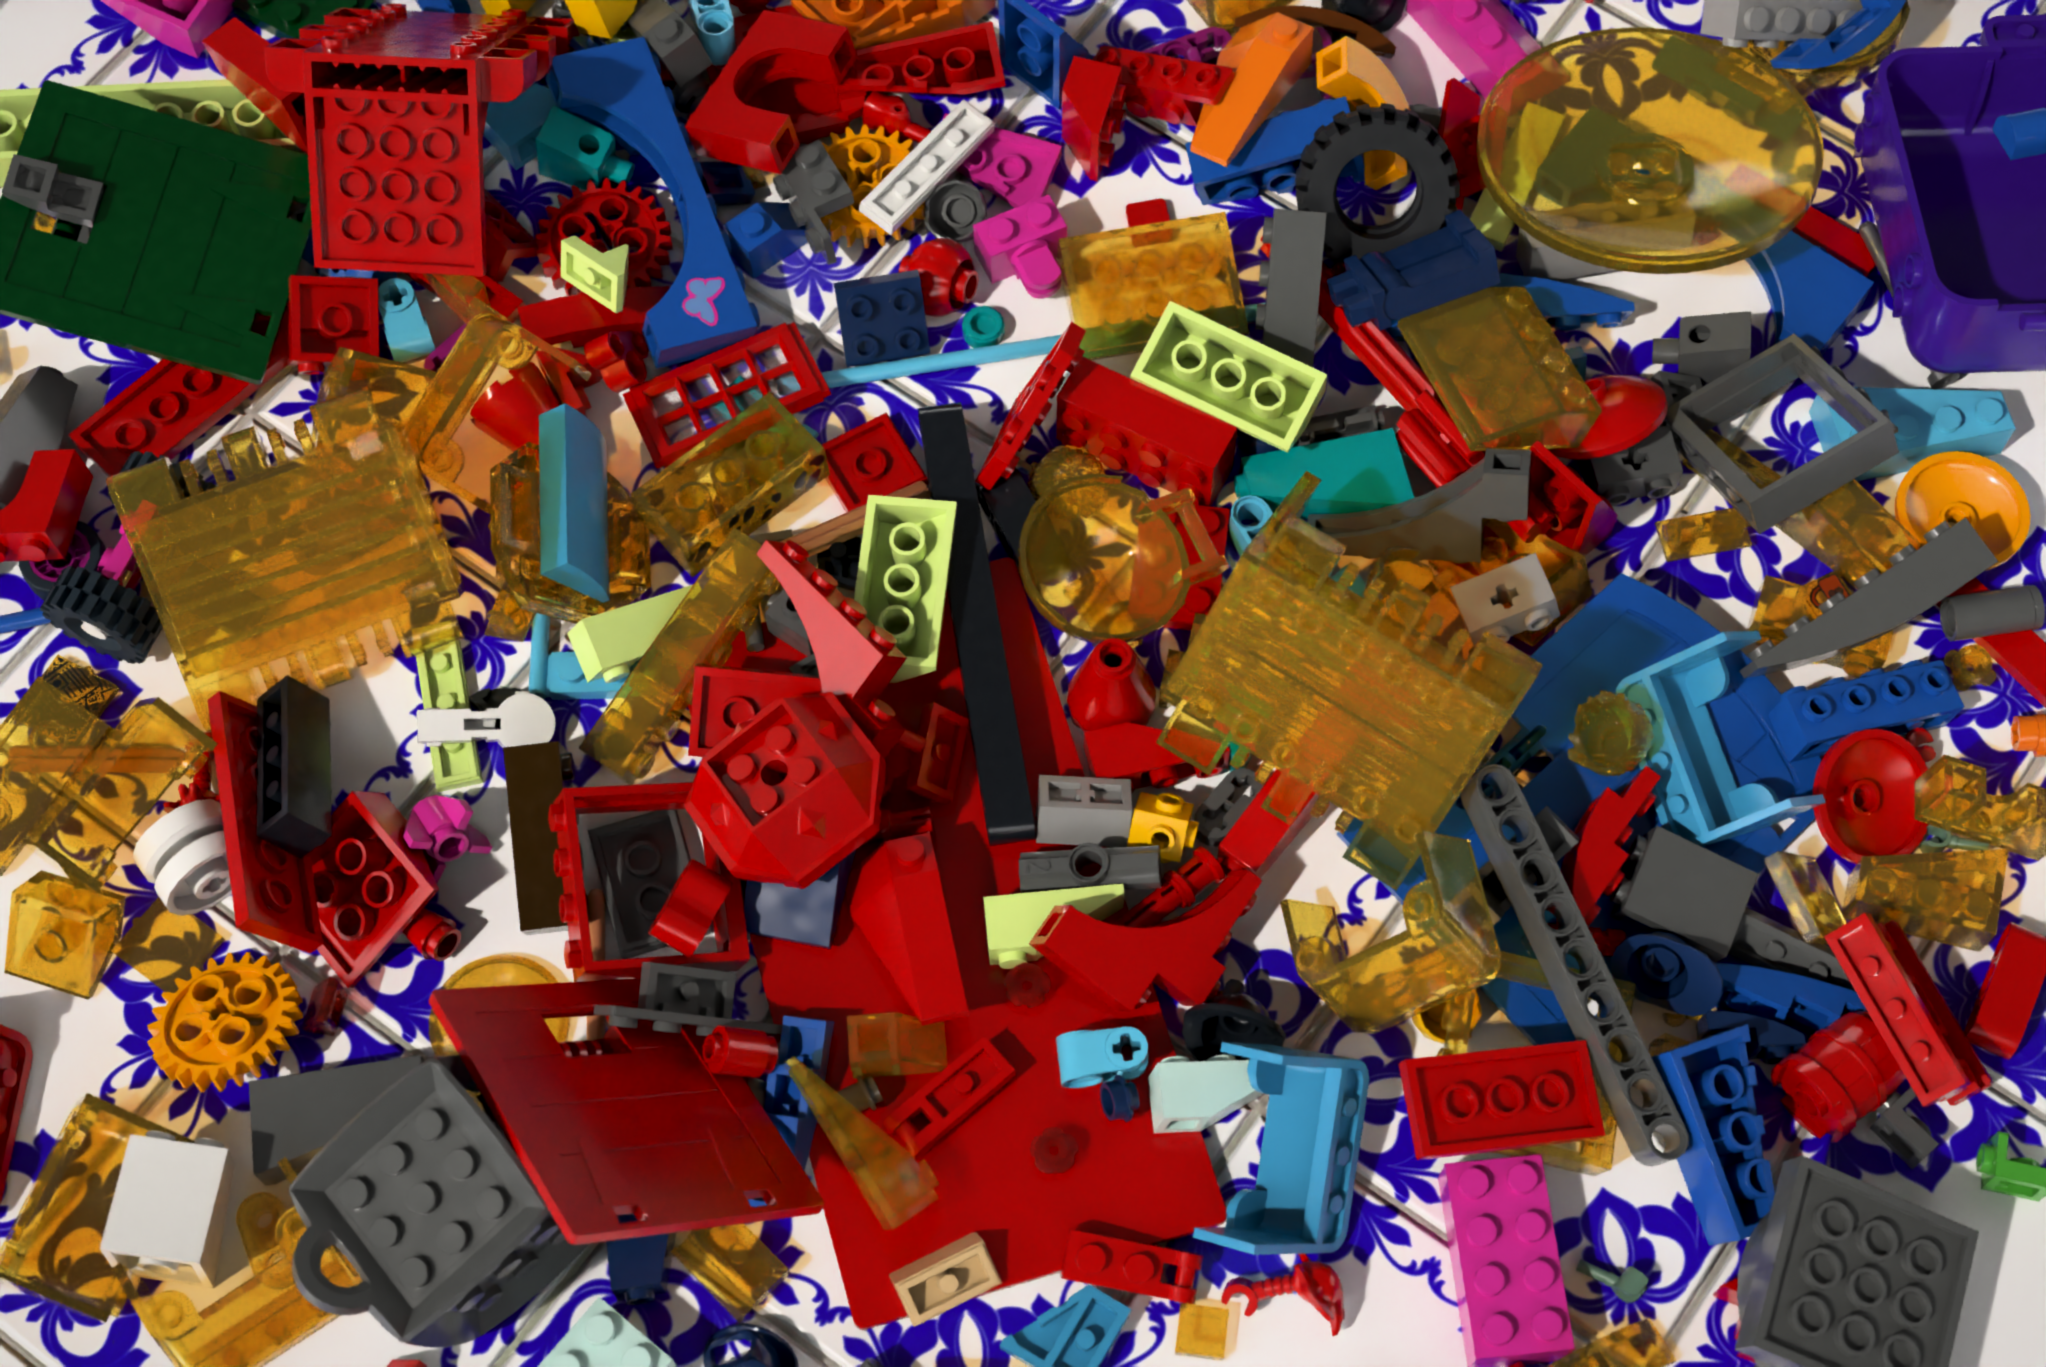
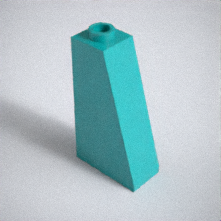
M1393 428L1292 447L1288 453L1277 450L1241 457L1239 475H1234L1233 477L1237 499L1247 495L1257 496L1268 504L1275 517L1308 519L1309 514H1344L1369 511L1399 504L1414 498Z

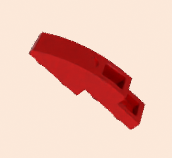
M1647 765L1628 782L1620 795L1607 787L1590 803L1574 831L1580 838V841L1564 856L1561 873L1587 926L1592 923L1601 910L1595 904L1601 894L1604 893L1609 896L1625 876L1619 869L1629 854L1620 847L1634 830L1628 825L1634 814L1641 818L1657 798L1651 790L1661 776ZM1556 919V929L1558 930V921Z

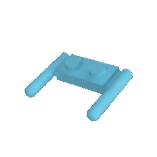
M538 607L533 611L528 689L531 694L537 695L542 699L551 697L552 700L641 698V695L649 698H658L662 696L664 633L629 668L631 673L628 676L611 683H605L604 678L587 682L575 652H551V655H548L551 613L545 607Z

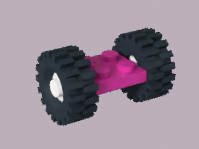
M136 451L134 454L131 453L108 492V496H111L110 501L112 504L118 505L117 509L122 514H126L119 530L122 537L115 549L108 547L105 550L98 564L97 570L99 572L92 571V573H89L82 567L75 569L73 566H67V568H64L40 607V610L43 611L42 615L46 619L51 620L50 623L55 628L64 630L63 634L69 638L79 640V644L87 648L90 646L96 649L97 653L111 655L113 659L121 662L124 659L131 664H135V662L142 663L163 629L166 619L164 616H161L162 612L158 608L150 606L152 602L144 597L137 596L135 588L163 540H174L178 545L186 548L188 545L193 549L208 548L230 510L231 505L230 502L226 501L227 497L225 494L216 491L218 487L212 482H205L203 480L204 476L196 471L194 473L186 469L187 466L179 462L177 464L170 462L168 457L160 455L157 458L152 452L146 451L144 454L140 451Z

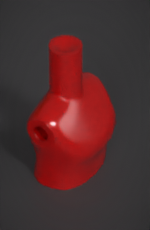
M873 91L864 103L863 125H867L868 129L877 131L880 126H884V135L888 138L895 131H899L900 144L909 139L920 143L931 132V130L912 122L908 106L900 96H887Z

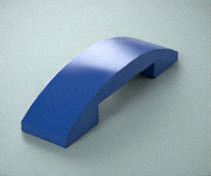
M1860 0L1863 8L1824 39L1799 38L1770 61L1773 68L1816 69L1841 62L1873 42L1891 24L1907 0Z

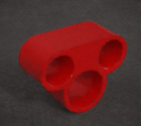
M611 331L585 343L584 353L587 361L594 369L600 370L605 384L613 392L619 393L646 380L647 370L643 359L648 356V347L644 337L639 332Z

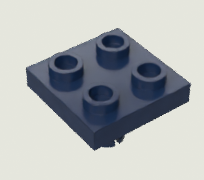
M918 270L833 283L847 367L930 354Z

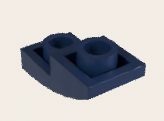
M1709 1011L1707 1014H1703L1696 1024L1698 1040L1748 1024L1751 1039L1750 1042L1746 1043L1748 1059H1763V1062L1769 1065H1777L1790 1053L1796 1054L1806 1044L1803 1033L1774 1020L1745 1013Z

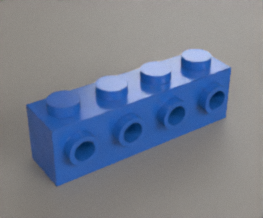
M1914 660L1900 666L1897 670L1884 672L1882 668H1878L1864 673L1858 679L1846 681L1844 677H1837L1813 689L1807 690L1805 686L1791 688L1780 695L1779 703L1770 711L1768 717L1789 763L1825 755L1829 748L1840 738L1862 729H1883L1903 737L1914 728H1924L1928 731L1945 727L1965 706L1942 660L1924 664L1922 660Z

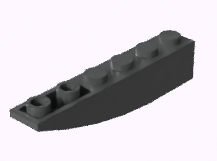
M1966 517L1952 527L1945 520L1923 535L1928 543L1916 551L1913 545L1909 544L1890 557L1888 560L1893 567L1883 574L1875 567L1853 583L1858 589L1847 598L1841 591L1818 606L1823 613L1813 621H1810L1804 615L1785 628L1783 632L1788 638L1776 646L1769 639L1747 654L1752 662L1739 672L1745 679L1790 670L1834 657L1871 642L1913 620L1997 563L1998 560Z

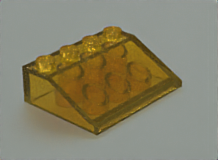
M1225 212L1059 238L1057 260L1062 268V286L1070 320L1086 330L1079 345V348L1085 351L1083 357L1092 361L1143 352L1169 301L1242 335H1249Z
M1488 287L1404 317L1397 324L1471 451H1486V448L1530 449L1531 445L1537 440L1547 449L1578 448L1602 412L1590 388L1582 379L1570 356L1565 352L1551 326L1547 323L1525 287Z

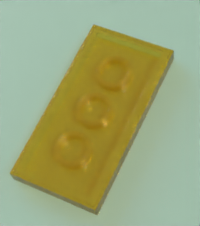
M40 676L37 677L0 725V876L5 873L114 730L110 725Z

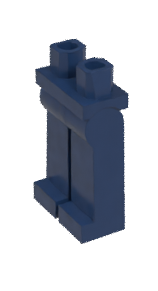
M1457 210L1445 215L1447 227L1385 253L1370 252L1362 256L1360 260L1356 255L1345 258L1346 272L1327 279L1330 298L1336 307L1343 305L1347 321L1353 328L1372 320L1381 331L1392 326L1391 319H1403L1501 283L1494 246L1479 229L1476 230V226L1461 210Z

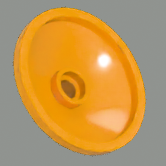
M1949 451L1924 458L1915 464L1904 476L1895 497L1894 509L1898 527L1908 544H1912L1916 551L1928 543L1923 535L1946 520L1947 522L1957 524L1966 517L1998 560L1997 563L1987 570L1996 568L2011 559L2024 543L2030 527L2029 503L2017 480L2001 465L1974 453Z

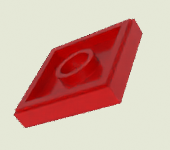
M887 412L811 449L812 458L818 455L825 457L824 462L818 468L821 469V473L845 512L867 504L868 495L886 496L918 481H923L926 486L928 485L926 474Z

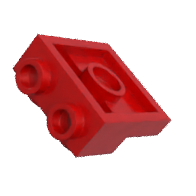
M291 275L289 277L287 365L298 366V373L305 375L324 374V367H341V374L346 376L367 375V368H375L379 364L378 279Z

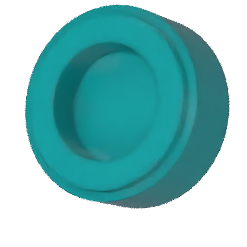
M979 306L971 309L966 313L962 321L963 338L973 348L998 345L1004 337V319L996 309L988 306Z

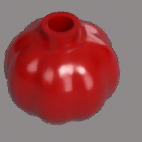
M937 238L920 244L915 248L911 256L906 255L902 259L898 273L918 270L926 316L943 317L957 312L965 303L972 301L978 288L979 275L975 271L970 254L963 245L951 239Z

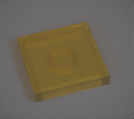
M1781 851L1766 857L1764 863L1803 941L1828 945L1824 936L1848 922L1815 857Z

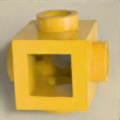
M1141 792L1134 808L1127 847L1159 845L1161 863H1169L1171 861L1180 863L1185 847L1193 849L1196 841L1199 822L1191 820L1194 804L1184 802L1183 798L1175 794L1161 793L1153 795Z

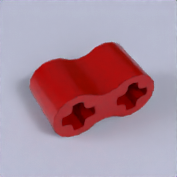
M692 858L676 881L669 897L652 923L648 934L688 958L691 957L708 931L733 882Z

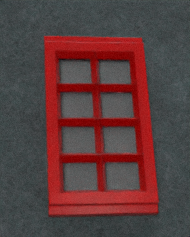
M785 322L629 388V392L622 394L656 469L663 466L665 468L673 466L821 403L825 397L831 395V392L795 322L788 325ZM740 375L744 378V381L728 387Z

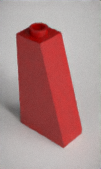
M232 18L202 40L205 48L219 72L295 145L308 155L304 93L285 92L272 85L266 74L264 47L271 43L237 18Z
M1323 708L1219 844L1217 861L1220 863L1226 876L1230 871L1250 870L1260 879L1352 770L1360 739L1359 733Z

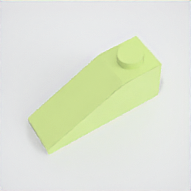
M700 584L690 585L581 619L567 635L587 682L604 678L605 683H611L628 676L631 673L629 668L647 652L702 592Z
M1124 884L983 897L989 964H999L1004 969H1016L1026 966L1028 961L1040 959L1043 955L1030 946L1029 942L1054 906L1072 905L1078 911L1103 921L1123 909Z

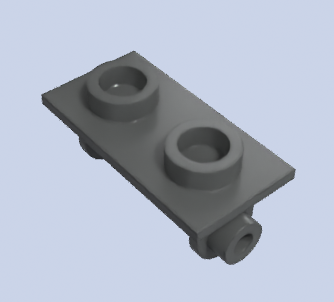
M1375 405L1312 417L1307 428L1296 441L1297 446L1382 430L1381 427L1385 426L1383 411L1381 409L1376 410Z

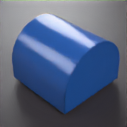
M2046 108L2002 115L1996 119L1992 130L2010 160L2046 153Z

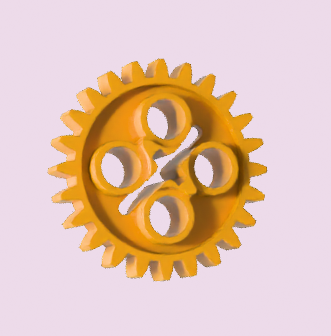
M863 125L860 134L857 135L854 134L850 127H846V137L842 139L832 132L830 133L831 145L828 146L823 142L821 143L851 189L854 204L820 219L826 229H830L832 242L837 241L843 235L846 236L847 247H851L856 239H862L864 248L868 249L871 239L877 238L881 246H885V236L889 235V233L859 211V205L914 149L913 140L909 139L900 144L899 131L892 133L889 138L885 137L884 126H880L875 134H869L867 125ZM925 201L892 234L895 239L901 240V227L912 232L915 230L914 218L924 220Z
M246 952L239 962L236 961L232 953H228L224 963L218 965L213 958H209L207 970L203 972L195 966L191 967L192 978L186 981L181 978L174 980L179 988L176 993L163 992L161 994L167 1005L152 1009L153 1014L158 1020L147 1026L153 1036L147 1041L154 1052L152 1057L171 1081L178 1079L185 1089L194 1083L200 1092H205L211 1082L214 1083L219 1092H222L229 1079H233L238 1087H241L244 1082V1074L251 1072L257 1078L261 1077V1064L265 1062L276 1066L278 1062L273 1053L276 1050L289 1051L291 1049L285 1037L299 1034L300 1031L294 1021L303 1018V1013L298 1007L303 1000L296 990L297 986L290 974L285 973L280 963L277 962L272 965L265 955L255 961L250 952Z

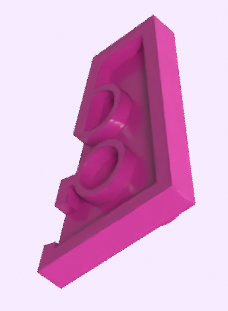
M995 127L991 135L956 170L1016 208L1046 195L1062 156V146Z

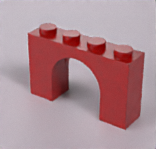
M763 10L685 124L696 154L781 175L800 146L791 118L786 114L751 107L747 104L759 89L783 78L799 77L839 86L857 59L848 27Z
M75 449L34 451L18 494L6 507L0 510V563L3 561L40 562L43 560L65 559L94 477Z

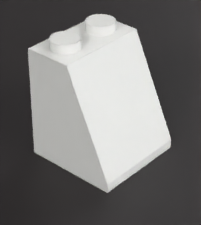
M147 1131L146 1136L130 1134L100 1245L101 1252L116 1274L214 1288L235 1165L229 1149L224 1148L222 1142L209 1138H196L194 1143L175 1141V1136L161 1131Z

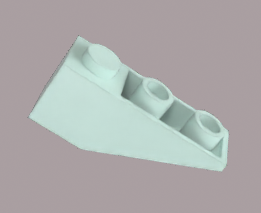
M1217 1055L1208 1058L1207 1061L1189 1062L1188 1057L1172 1056L1158 1062L1148 1077L1154 1133L1200 1132L1263 1095L1264 1093L1255 1091L1250 1084L1247 1073L1249 1060H1235L1233 1055Z

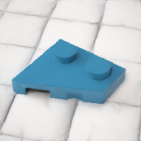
M1089 1284L1071 1295L1068 1301L1038 1316L1035 1322L1013 1336L1010 1334L1005 1337L1000 1344V1349L1029 1367H1100L1131 1315L1132 1309Z

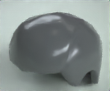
M952 180L939 184L925 201L924 224L936 238L951 239L960 244L969 242L974 239L973 225L987 219L985 197L977 187L969 182Z

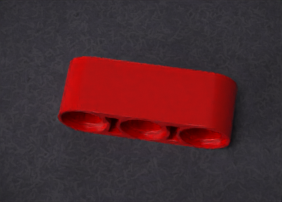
M2012 921L2006 926L1996 946L1964 1030L1971 1044L2006 1060L2012 1058L2024 1035L2046 976V936Z

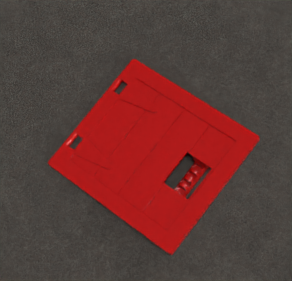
M641 978L438 989L432 991L429 998L430 1006L569 1244L579 1245L814 1215L821 1212L825 1204L823 1198L743 1077L714 1074L710 1071L708 1063L704 1061L702 1054L703 1043L706 1037L696 1036L697 1026L682 1025L681 1033L652 1031L653 1021L638 1020L637 1029L611 1026L603 1039L557 1042L544 1019L594 1016L595 1005L637 1008ZM604 1016L609 1023V1016ZM763 1198L767 1205L751 1207L748 1199ZM633 1213L638 1220L620 1223L617 1215Z

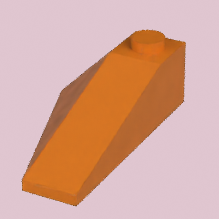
M1276 12L1238 30L1221 50L1216 63L1219 66L1232 68L1235 77L1218 104H1203L1190 145L1191 152L1225 167L1229 165L1311 65L1312 26Z

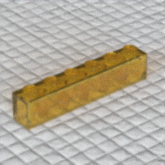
M736 528L732 529L579 746V749L588 759L628 785H633L637 778L641 780L649 773L655 762V756L653 755L663 741L669 742L675 736L681 725L680 716L689 704L692 705L695 665L699 663L723 666L731 655L733 649L731 643L740 631H747L755 621L758 614L757 606L766 594L772 595L780 585L775 575L756 555L762 546L760 543Z

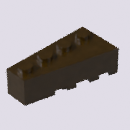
M559 741L504 747L503 754L520 931L526 935L568 931L567 923H562L559 915V898L561 894H564L562 877H556L554 871V852L559 847L557 832H552L549 827L548 812L549 806L553 805V802L563 788H573L572 780H575L573 755L571 752L568 753ZM576 814L577 825H579V814ZM579 843V845H580V853H581L582 870L584 871L583 850H582L581 843ZM585 889L586 904H587V913H588V915H589V911H588V899H587V893H586V889Z

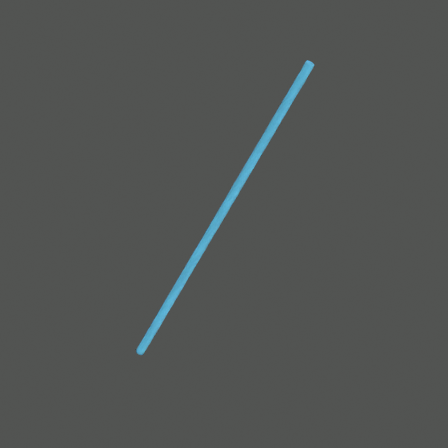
M1257 304L1198 314L1223 326L1256 321ZM1160 319L1087 330L1079 348L1150 338ZM1061 335L821 372L828 387L835 388L1048 354ZM796 377L776 380L779 396L789 395L801 390Z

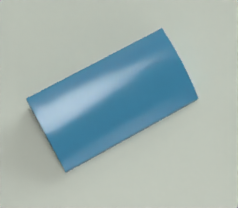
M564 403L539 415L541 575L604 603L610 600L607 444L604 436L591 420L578 410Z

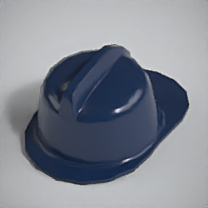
M1655 931L1628 937L1616 947L1611 958V973L1617 985L1627 995L1677 1014L1687 1016L1707 1014L1718 1005L1723 994V979L1714 962L1706 954L1694 947L1688 946L1679 936L1670 932Z

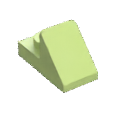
M575 235L561 240V278L613 312L619 313L623 311L628 281L629 245L624 244L601 253Z

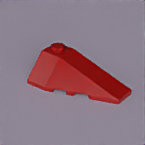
M993 21L855 50L857 59L838 87L839 90L964 95L1004 87L1006 82Z
M930 832L884 841L850 873L846 893L852 921L857 929L863 932L872 946L873 953L879 962H883L893 977L895 986L922 1026L967 1017L969 1012Z

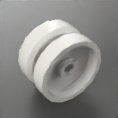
M206 799L182 805L157 820L144 832L136 843L132 857L147 881L155 884L154 888L157 895L170 913L179 916L195 914L213 907L232 894L220 802Z

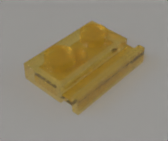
M745 1224L692 1230L678 1247H674L671 1250L672 1255L738 1323L790 1274L789 1269Z

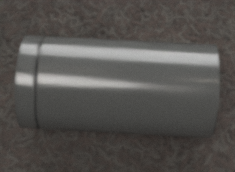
M2035 585L1950 596L1942 599L1940 604V622L1944 635L1949 641L2040 629L2045 619L2043 598Z

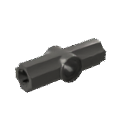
M1084 843L1078 845L1073 850L1020 853L1019 859L1021 893L1122 883L1124 884V890L1161 888L1162 864L1159 845L1102 848L1095 843ZM1093 863L1102 866L1099 873L1094 876L1084 877L1080 875L1082 868L1088 864Z

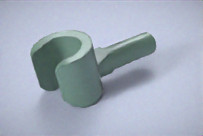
M1934 822L1926 827L1928 828L1926 835L1935 836L1940 843L1923 841L1919 846L1921 852L1928 856H1937L1945 848L1988 854L1990 843L1951 835L1950 829L1945 824Z
M1581 1259L1576 1268V1271L1611 1287L1613 1292L1626 1303L1637 1301L1647 1289L1648 1278L1631 1266H1628L1620 1277L1611 1271L1608 1272Z

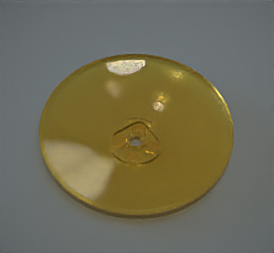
M1630 27L1591 31L1556 41L1536 50L1515 64L1495 84L1482 108L1477 131L1476 154L1484 184L1494 201L1517 226L1538 241L1572 258L1597 266L1635 273L1676 274L1710 270L1733 264L1769 248L1789 233L1808 211L1817 192L1824 158L1822 135L1811 108L1792 84L1776 70L1736 47L1722 45L1721 41L1697 34L1660 28ZM1636 170H1648L1650 174H1640Z

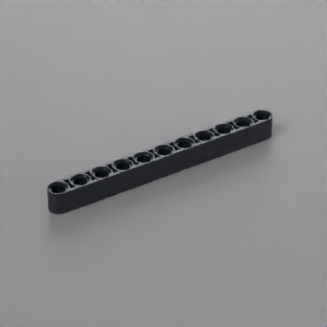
M958 402L918 408L932 500L957 502L947 594L989 845L997 846L1036 840L1030 794L962 404Z

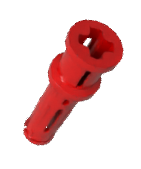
M1200 846L1193 851V857L1176 871L1168 870L1163 875L1161 888H1157L1137 905L1133 906L1127 913L1115 921L1113 925L1137 928L1158 924L1179 906L1182 908L1192 906L1196 902L1195 896L1213 882L1216 884L1222 882L1225 879L1224 870L1217 859L1207 849Z

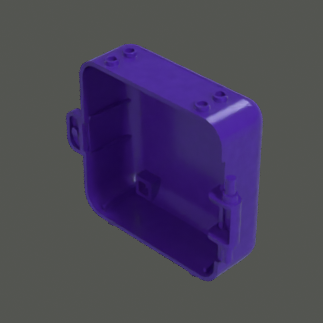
M2046 15L1995 16L1987 20L1980 36L1981 46L1906 48L1886 56L1880 63L1871 93H1868L1866 96L1862 121L1858 123L1855 130V150L1853 156L1854 158L1861 159L1890 277L1894 307L1892 317L1900 318L1905 343L1912 357L1925 368L1939 373L2046 371V153L2010 160L1992 130L1999 116L2037 108H2046Z

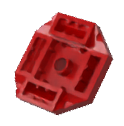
M833 692L778 697L748 721L738 723L734 732L704 754L683 806L735 878L765 883H780L787 887L805 889L879 832L881 810L879 808L884 790L886 761ZM786 776V778L781 783L776 785L779 779Z

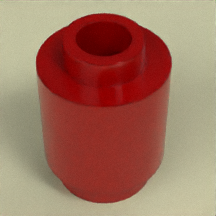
M719 1025L705 1038L702 1054L704 1061L708 1063L710 1071L714 1074L758 1078L762 1074H770L775 1068L778 1058V1045L776 1039L773 1036H767L763 1030Z

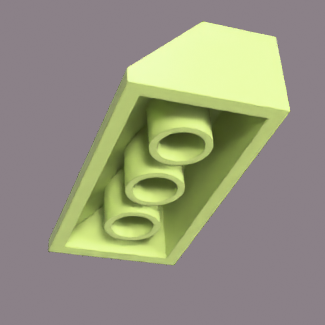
M1169 301L1130 375V378L1231 424L1237 427L1238 430L1287 453L1307 428L1325 393L1327 374L1172 301Z
M868 495L854 600L867 610L865 617L872 624L887 630L897 640L895 646L907 657L889 683H898L934 672L937 669L957 511V502Z

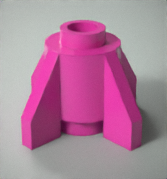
M442 795L429 796L419 801L409 814L403 838L409 848L422 849L436 883L439 882L446 868L445 862L458 859L467 849L469 853L489 854L492 849V845L486 835L468 823L473 810L467 800Z

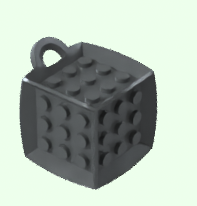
M455 1054L431 1057L395 1082L355 1115L313 1157L289 1186V1195L297 1213L307 1228L299 1239L292 1257V1275L300 1293L315 1307L328 1313L356 1315L368 1311L396 1339L414 1346L446 1348L464 1344L481 1337L544 1289L590 1244L571 1245L567 1242L461 1057ZM334 1244L350 1261L363 1282L352 1287H341L331 1283L321 1270V1257L325 1250Z

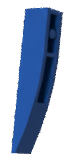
M1499 273L1501 283L1403 319H1391L1392 326L1385 330L1396 342L1412 339V334H1423L1424 324L1428 319L1441 316L1457 320H1482L1491 323L1495 329L1513 328V333L1525 334L1529 333L1521 319V313L1529 307L1537 310L1546 326L1555 325L1556 331L1575 330L1581 327L1580 323L1597 322L1598 328H1613L1621 326L1623 321L1635 311L1634 302L1590 288L1545 278Z

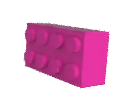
M1542 1155L1445 1163L1438 1177L1467 1367H1508L1519 1361H1522L1524 1365L1566 1361L1575 1350Z

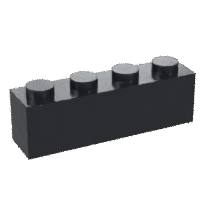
M286 675L257 698L256 836L301 859L317 846L324 844L332 836L330 700L326 696Z

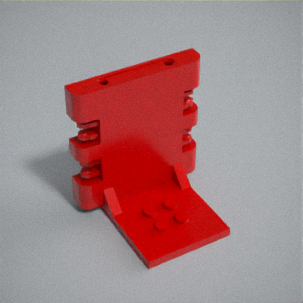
M388 3L382 4V9L338 8L324 16L325 25L308 24L299 29V38H281L264 47L266 74L272 85L281 91L304 93L314 268L484 276L487 273L483 133L489 102H510L529 89L534 82L542 79L551 71L553 56L575 52L569 45V42L573 36H580V33L573 18L527 16V11L523 9L502 10V15L407 11L405 4Z

